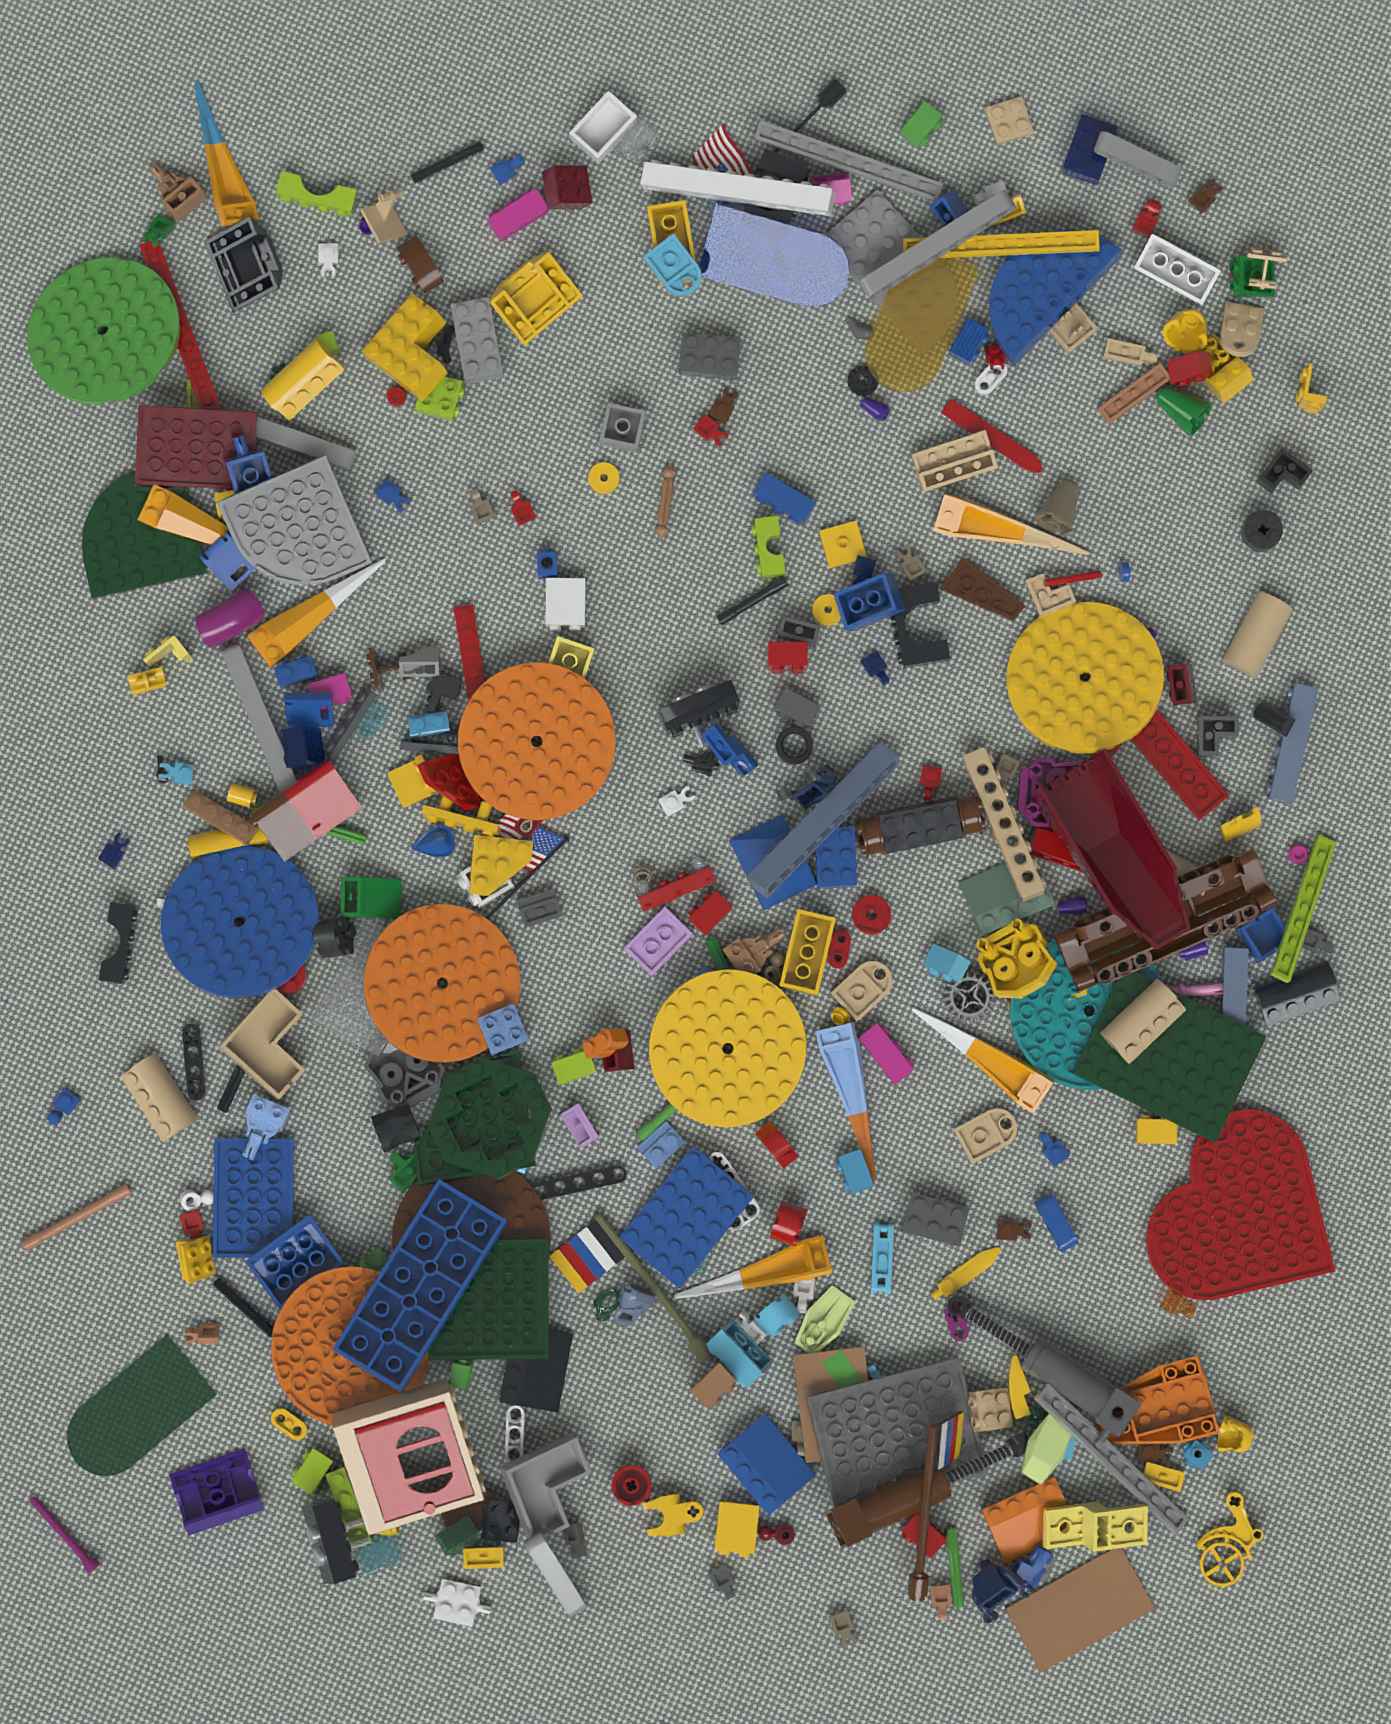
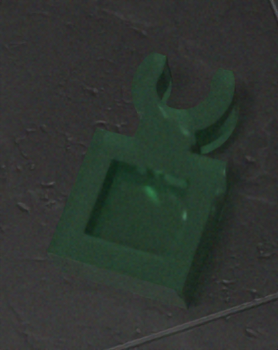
M1029 1408L1031 1415L1029 1418H1025V1422L1030 1423V1427L1037 1429L1048 1412L1036 1408V1410Z

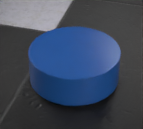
M1128 562L1119 563V579L1121 582H1128L1130 580V566Z

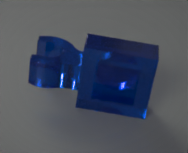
M877 650L860 661L870 678L876 675L883 686L890 683V679L883 671L887 668V665Z

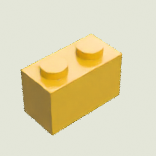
M1141 1115V1119H1136L1135 1143L1177 1144V1125L1162 1117L1160 1119H1153L1152 1115Z

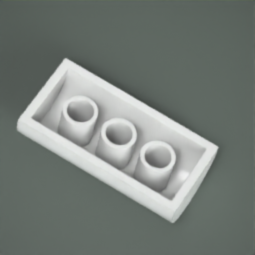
M1153 233L1134 269L1203 305L1221 272V269Z

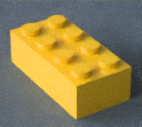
M682 200L647 206L653 249L674 234L696 262L686 201ZM691 280L683 281V283L692 282Z
M797 909L779 988L818 996L836 918Z

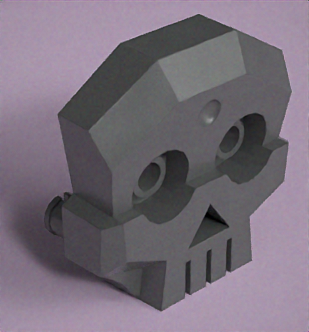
M387 1039L375 1044L364 1064L365 1069L379 1085L377 1091L384 1103L398 1107L409 1104L410 1108L439 1092L441 1078L445 1070L441 1062L421 1060L419 1064L414 1063V1057L403 1053L388 1042ZM390 1071L395 1072L394 1078L388 1077ZM410 1078L421 1082L409 1089Z

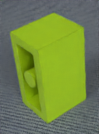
M583 1048L572 1051L573 1055L566 1057L563 1054L554 1058V1062L551 1064L559 1086L597 1073L592 1058H586Z
M316 1448L306 1451L302 1458L304 1463L301 1468L297 1466L291 1475L293 1477L291 1482L310 1495L315 1492L335 1461Z

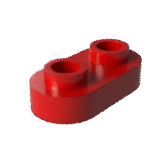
M840 929L835 931L831 938L828 963L835 969L843 968L848 961L851 936L846 930ZM839 936L845 937V941L843 943H840L838 941ZM836 955H840L842 957V960L840 962H836L834 960V957Z

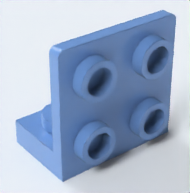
M514 1004L477 1019L491 1055L528 1041Z

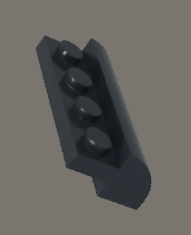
M1327 961L1293 972L1291 981L1288 983L1276 978L1253 986L1257 1003L1267 1027L1341 1001L1335 975Z

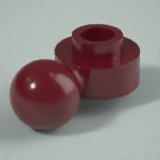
M786 1524L779 1525L775 1530L769 1525H763L758 1529V1536L763 1541L775 1538L778 1543L788 1545L795 1537L793 1528ZM787 1531L788 1537L783 1539L782 1533Z

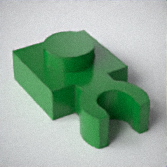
M157 215L148 226V232L144 234V242L146 243L149 239H153L152 246H157L159 238L165 240L173 231L175 222Z

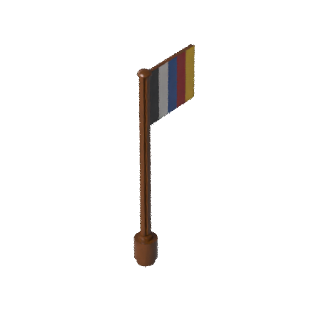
M959 1411L938 1424H929L927 1426L929 1431L915 1571L909 1574L907 1592L909 1599L912 1601H924L928 1594L929 1575L925 1574L924 1567L933 1473L960 1457L963 1411Z

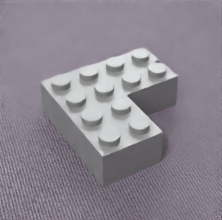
M568 1434L499 1467L527 1539L539 1531L547 1538L550 1536L549 1532L555 1534L570 1527L556 1490L591 1474L577 1437Z

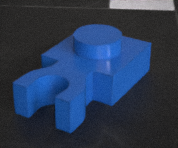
M388 478L374 492L388 506L394 503L400 513L404 511L399 507L401 502H405L407 505L411 503L406 497L400 496L402 490Z

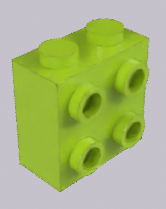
M444 377L423 402L417 398L415 412L454 422V418H458L461 406H458L460 398L463 399L466 388L463 387V381Z

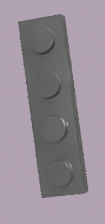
M363 688L357 694L353 706L346 711L344 720L336 727L335 734L331 740L325 744L324 751L322 752L323 755L336 761L377 697L376 693Z

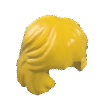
M1224 1416L1219 1428L1220 1433L1217 1436L1218 1452L1222 1453L1228 1450L1235 1452L1247 1451L1254 1439L1252 1428L1231 1416Z

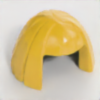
M1184 309L1173 315L1164 325L1162 331L1165 342L1171 345V348L1174 347V350L1182 351L1184 354L1203 350L1208 341V327L1203 314L1197 309Z

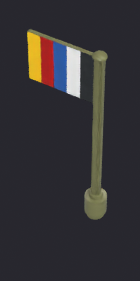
M603 1212L597 1213L591 1224L549 1256L578 1294L626 1257L689 1338L687 1346L695 1357L704 1363L713 1356L706 1345L708 1342L707 1338L703 1333L700 1335L694 1333L603 1216Z

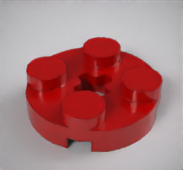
M868 895L861 898L855 903L852 910L854 926L864 934L875 935L881 933L887 928L891 920L889 905L883 898L876 895ZM870 910H874V914L877 915V918H873L872 921L868 920L869 917L866 916V912H870Z

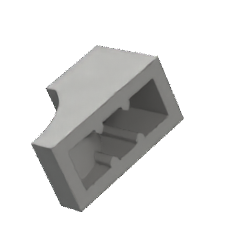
M420 647L412 655L399 657L400 677H439L440 647Z

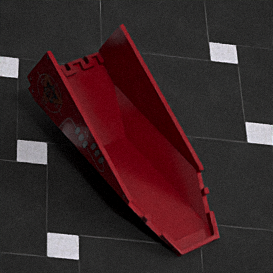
M1105 748L1094 755V757L1081 763L1085 771H1082L1078 765L1065 773L1068 781L1061 775L1048 783L1051 791L1044 785L1038 787L1030 794L1034 799L1033 802L1038 804L1040 808L1038 810L1106 906L1157 950L1191 930L1181 894L1182 888L1178 881V870Z

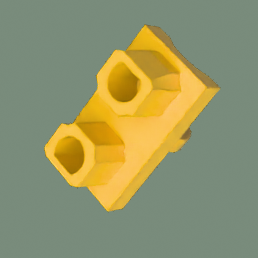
M162 667L127 676L132 695L167 687Z

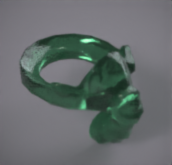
M604 1290L594 1300L595 1315L598 1321L604 1322L609 1320L610 1316L608 1314L619 1306L620 1294L616 1290ZM610 1295L616 1297V1302L611 1307H604L602 1305L605 1297Z

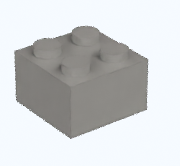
M608 403L599 440L600 445L638 453L646 411Z

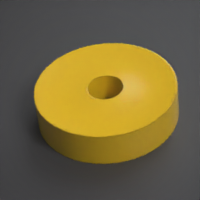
M602 462L591 468L588 481L590 487L596 493L610 494L619 485V472L612 464ZM603 475L608 477L605 482L600 480V477Z
M824 594L815 600L812 614L819 624L832 626L841 620L834 595ZM830 607L832 611L831 613H825L824 609Z

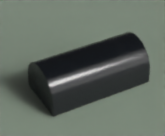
M1265 702L1258 704L1253 714L1255 720L1287 737L1296 719Z

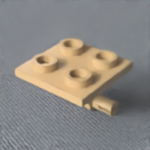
M401 189L396 191L388 190L385 194H380L378 196V203L360 210L378 244L408 235L393 207L394 201L397 198L403 197Z
M1255 246L1245 249L1247 257L1264 259L1261 279L1249 278L1248 286L1260 287L1263 290L1264 288L1276 290L1277 281H1270L1265 278L1268 260L1286 262L1287 258L1281 250L1270 249L1269 252Z

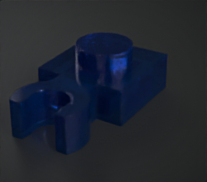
M857 554L852 572L853 575H857V578L853 580L852 586L858 582L865 581L866 578H872L876 559Z
M120 833L116 834L114 845L108 842L98 857L100 861L114 870L126 854L121 851L122 848L127 847L130 843L128 838L124 843H120L119 838L122 835Z

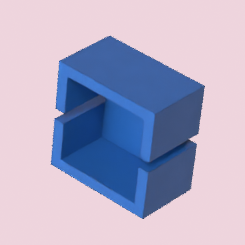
M1272 907L1236 931L1256 963H1259L1278 951L1286 927Z

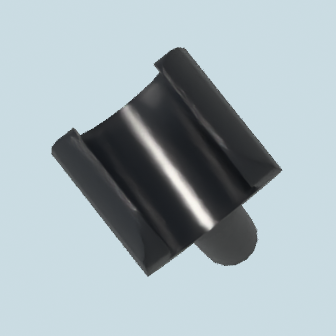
M158 755L156 777L158 782L167 783L168 778H158L159 774H166V772H163V767H159L160 763H162V756Z

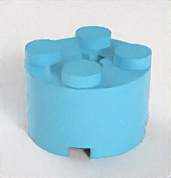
M783 1293L753 1318L765 1333L773 1338L784 1329L783 1324L790 1325L800 1315L796 1306Z

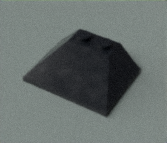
M250 216L205 241L232 313L280 288L283 274L280 261L269 234L253 217Z

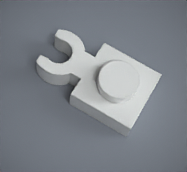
M338 243L318 244V263L324 264L321 269L322 278H325L327 270L332 271L333 278L336 277L333 264H338Z
M689 786L683 788L679 795L674 790L658 799L667 817L684 809L683 802H691L695 799L694 795L690 798L685 796V792L690 790Z
M742 1311L739 1316L743 1321L738 1317L735 1321L758 1345L767 1334L755 1319L751 1321L748 1313Z

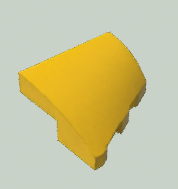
M1258 807L1219 827L1225 843L1261 826V813Z

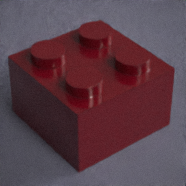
M553 165L542 171L547 210H581L592 204L587 165Z

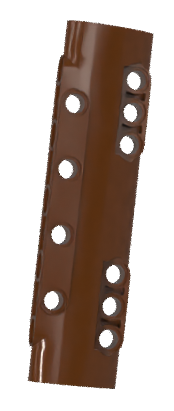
M1250 849L1237 856L1229 855L1178 877L1191 930L1157 950L1109 908L1080 919L1074 923V927L1054 935L1061 956L1077 990L1081 992L1095 986L1097 983L1108 984L1250 922L1258 916L1259 912L1277 906L1276 897L1267 885L1254 849ZM1243 895H1247V896H1244V897H1242V898H1240V899H1238V900H1235V901H1233V902H1231V903H1228V904H1226V905H1224V906H1222V907H1219V908H1217V909H1215V910H1212V911H1210V912H1208V913H1206V914H1203V915H1201V916H1198V915H1200V914H1202V913H1205V912H1207V911H1209V910H1211V909H1214V908H1216V907H1218V906H1221V905H1223V904H1225V903H1227V902H1230V901H1232V900H1234V899H1237V898H1239V897H1241V896H1243ZM1106 921L1103 926H1100L1102 922ZM1136 942H1139V943H1137V944H1135V945H1133V946H1130V947H1128V948H1126V949H1123V950H1121V951H1119V952H1117V953H1114V954H1112V955H1110V956H1107V957H1105V958H1103V959H1101V960H1098V961H1096V962H1094V963H1090V962H1093V961H1095V960H1097V959H1100V958H1102V957H1104V956H1106V955H1109V954H1111V953H1113V952H1116V951H1118V950H1120V949H1122V948H1125V947H1127V946H1129V945H1132V944H1134V943H1136Z

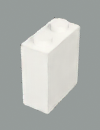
M546 578L545 625L550 627L549 630L560 631L561 628H569L570 631H581V628H585V578Z

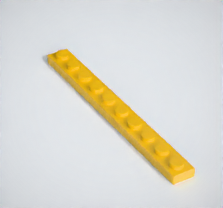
M1099 230L976 235L940 258L1099 251ZM925 238L903 239V252Z

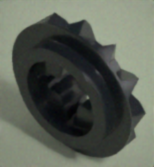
M865 365L856 366L850 371L847 378L849 389L858 396L872 394L876 390L879 381L877 373L872 367ZM859 374L864 378H868L866 386L863 383L856 384L860 380Z

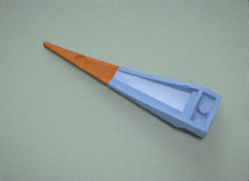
M854 1023L815 1031L819 1051L847 1112L871 1179L875 1181L876 1175L860 1042L857 1040Z

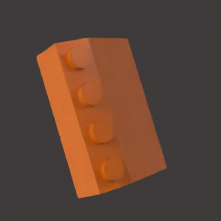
M1052 1476L1042 1484H1034L981 1508L1004 1563H1009L1018 1557L1020 1558L1031 1553L1036 1545L1043 1547L1044 1508L1066 1506L1067 1504L1055 1477ZM1066 1522L1060 1525V1531L1066 1528Z

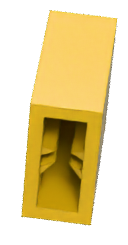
M719 1501L714 1550H718V1554L730 1555V1552H738V1556L750 1557V1554H754L759 1505Z

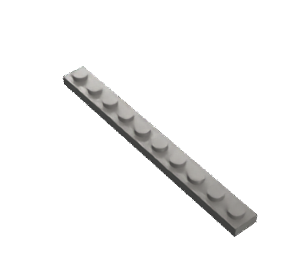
M762 120L759 121L753 139L932 202H936L939 199L944 184Z
M1049 1383L1045 1384L1034 1399L1142 1504L1147 1505L1148 1510L1173 1534H1178L1189 1518L1107 1439L1104 1443L1098 1440L1100 1432Z

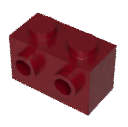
M1192 664L1168 666L1167 680L1170 683L1171 689L1169 697L1173 706L1197 703Z

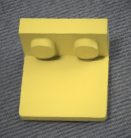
M173 635L163 639L160 642L161 646L156 650L154 648L149 650L145 654L146 658L143 660L151 668L171 651L180 662L184 660L188 663L193 658Z

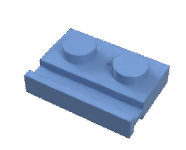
M666 1121L637 1148L657 1169L685 1141Z

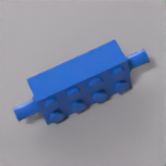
M239 435L241 444L237 436L232 438L237 455L236 457L224 460L235 494L272 478L264 450L249 451L245 435Z

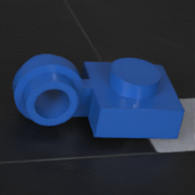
M64 1088L53 1102V1105L59 1109L57 1111L52 1110L48 1115L47 1120L49 1124L57 1126L63 1118L62 1112L70 1116L81 1099Z

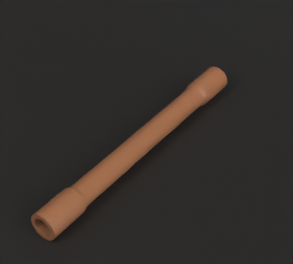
M127 1184L120 1186L108 1195L70 1216L21 1241L26 1251L36 1247L46 1239L97 1211L131 1195V1190Z

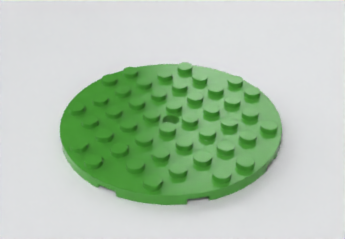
M117 257L85 261L60 274L39 296L28 323V352L39 376L61 396L75 402L90 405H103V403L112 401L119 402L148 388L158 379V375L165 366L169 365L180 337L179 309L167 284L158 274L145 265ZM101 327H108L107 333L99 334Z

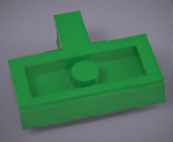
M394 1151L389 1156V1160L395 1165L392 1168L395 1172L388 1180L403 1193L417 1179L415 1157L413 1153L409 1158L406 1156L401 1158Z

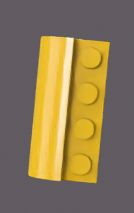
M316 338L261 389L265 400L275 411L278 410L287 420H291L343 372L345 367Z

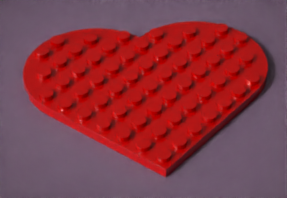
M1247 1109L1231 1112L1216 1143L1201 1136L1197 1138L1189 1163L1191 1183L1182 1185L1169 1192L1157 1204L1147 1225L1146 1250L1156 1275L1167 1287L1176 1293L1196 1300L1221 1299L1336 1272L1305 1147L1298 1134L1285 1121L1260 1110Z

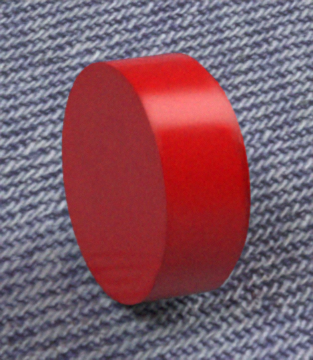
M392 387L388 391L387 400L390 405L400 407L406 402V392L401 387Z

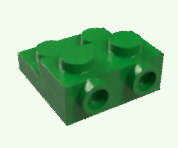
M1243 255L1233 258L1229 265L1230 272H1233V280H1231L1229 285L1230 291L1233 292V297H1275V289L1264 288L1263 290L1260 287L1248 286L1249 278L1261 279L1264 259L1250 258ZM1268 260L1266 280L1275 281V261Z

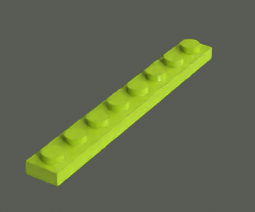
M1320 834L1315 838L1270 973L1271 976L1286 983L1291 981L1336 846V842Z

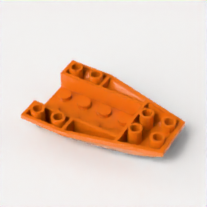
M1198 1355L1160 1365L1124 1385V1388L1144 1401L1124 1433L1119 1437L1110 1433L1107 1440L1111 1444L1184 1443L1220 1433L1216 1410ZM1116 1406V1413L1123 1416V1409ZM1091 1415L1093 1426L1101 1433L1104 1428L1096 1423L1097 1418Z

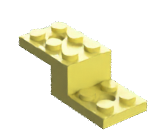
M1096 1501L1044 1508L1043 1547L1052 1549L1083 1544L1095 1552L1146 1545L1148 1506L1139 1504L1108 1509ZM1066 1522V1528L1060 1531V1525ZM1131 1522V1528L1125 1531V1525Z

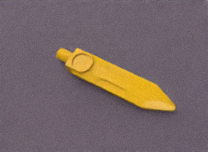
M997 1247L981 1251L942 1279L937 1285L938 1289L931 1293L933 1299L936 1300L942 1295L944 1297L952 1295L992 1266L1001 1249Z

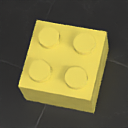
M557 636L548 663L567 668L585 679L595 648Z

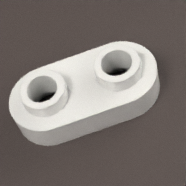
M989 365L975 381L974 387L976 392L983 396L989 395L1005 378L1007 366L1005 365L1004 369H1001L999 365L994 366V369L1001 371L999 375H996ZM986 383L988 387L986 389L981 388V384Z

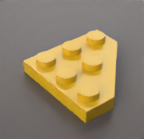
M474 835L469 894L491 895L497 888L530 863L532 860L533 841Z

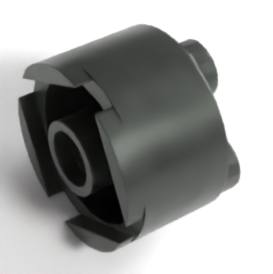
M1259 510L1252 513L1246 519L1241 529V537L1244 544L1259 553L1267 552L1274 548L1283 534L1281 520L1276 513L1267 510ZM1260 528L1266 530L1264 535H1262V532H1258Z
M344 916L322 919L315 924L313 932L314 942L318 941L319 947L316 949L322 958H333L354 953L356 928L354 925H350Z

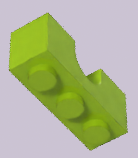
M778 516L755 518L754 524H751L752 536H756L757 543L754 544L755 555H759L760 561L756 563L757 574H761L762 579L785 576L783 554L773 555L766 548L770 540L780 538Z

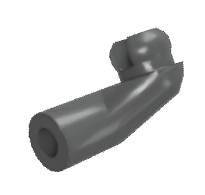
M856 318L847 322L854 337L858 339L869 340L875 334L871 327H860Z

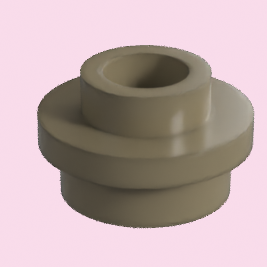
M646 866L637 867L633 872V879L639 885H647L653 878L651 869ZM645 873L646 876H640L639 874Z

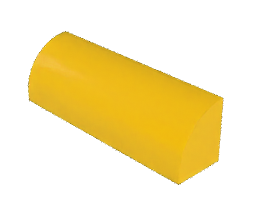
M258 826V832L247 846L259 845L270 841ZM219 829L188 836L189 851L192 859L213 852L246 846Z

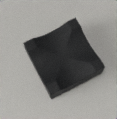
M409 1104L371 1116L375 1132L384 1153L403 1143H415L421 1138Z

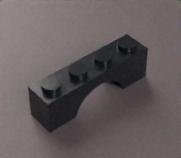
M110 902L107 922L117 929L120 935V946L111 958L101 961L99 981L125 985V980H129L130 969H127L128 961L132 960L133 954L130 944L135 939L133 923L137 922L138 911L135 910L136 907L134 905Z

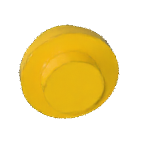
M836 1007L832 1011L831 1020L835 1025L840 1026L848 1024L850 1016L847 1010Z

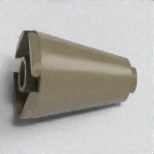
M1070 479L1061 481L1036 514L1035 520L1037 519L1036 523L1038 526L1052 534L1055 531L1061 532L1060 536H1067L1072 532L1079 487L1075 481Z

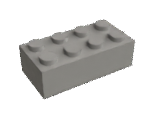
M489 297L450 304L465 384L504 378Z

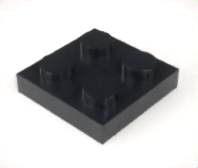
M486 1499L481 1540L517 1543L520 1520L513 1502Z

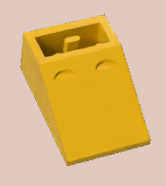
M1212 334L1208 337L1207 344L1201 352L1210 353L1213 375L1206 377L1203 383L1224 404L1254 379L1250 367L1238 356H1233L1226 352L1216 335Z

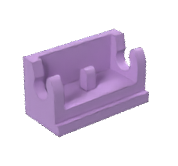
M579 1103L560 1115L580 1149L599 1138Z

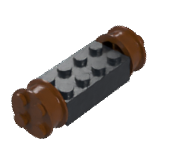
M973 792L968 797L958 798V796H955L954 798L953 796L874 813V816L861 818L858 816V821H854L858 836H861V840H858L860 852L867 859L872 854L882 853V855H885V853L889 854L966 838V835L974 833L983 835L986 825L984 818H982L979 812L982 811L981 800Z

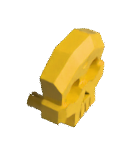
M1015 919V921H1012L1009 925L990 936L981 938L982 942L978 940L976 943V947L980 950L977 960L982 971L989 977L993 993L998 998H1023L1046 985L1057 965V962L1047 949L1048 942L1042 930L1037 925L1022 922L1020 919ZM1033 952V956L1028 958V955ZM1008 967L1007 971L1003 972V969Z

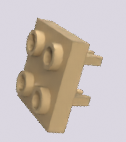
M1076 303L1049 330V333L1069 355L1098 330V327Z

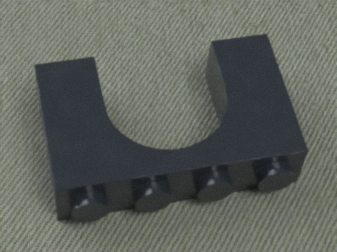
M764 149L758 168L759 172L781 180L789 179L793 183L801 184L804 180L808 181L811 172L808 169L809 163ZM746 205L740 226L784 240L786 236L790 237L793 225H790L792 217L796 218L797 211L783 209L766 211Z
M937 582L898 588L906 610L890 617L891 624L896 627L897 632L893 634L895 645H899L900 652L897 653L898 664H902L903 669L948 662L950 654L947 639L921 643L913 640L905 629V618L910 611L918 607L940 603Z

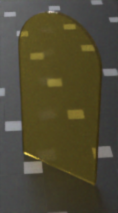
M939 258L888 291L868 339L865 354L868 369L878 383L889 390L911 392L923 388L935 378L978 277L979 268L954 258Z

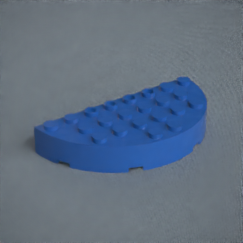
M1059 230V231H1053V232H1068V231H1079V230ZM1099 236V251L1008 256L994 278L990 293L989 310L993 335L1001 351L1013 366L1122 257L1121 248L1106 238Z

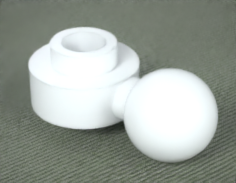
M207 1189L201 1195H198L194 1190H186L180 1196V1204L187 1211L196 1210L201 1202L205 1205H212L214 1191ZM188 1197H192L190 1201H186Z

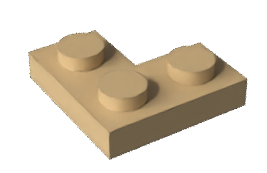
M1044 573L1025 580L1039 617L1076 603L1069 584L1051 591L1049 586L1045 587L1044 579H1046Z

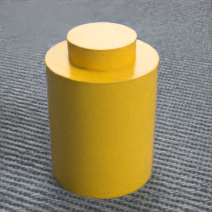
M232 783L227 802L250 808L251 805H255L258 794L255 793L256 789Z

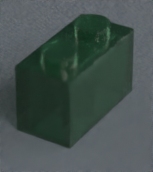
M470 1514L436 1533L434 1537L445 1556L451 1555L454 1557L462 1552L461 1547L468 1544L470 1547L480 1541L478 1537L481 1536V1533Z

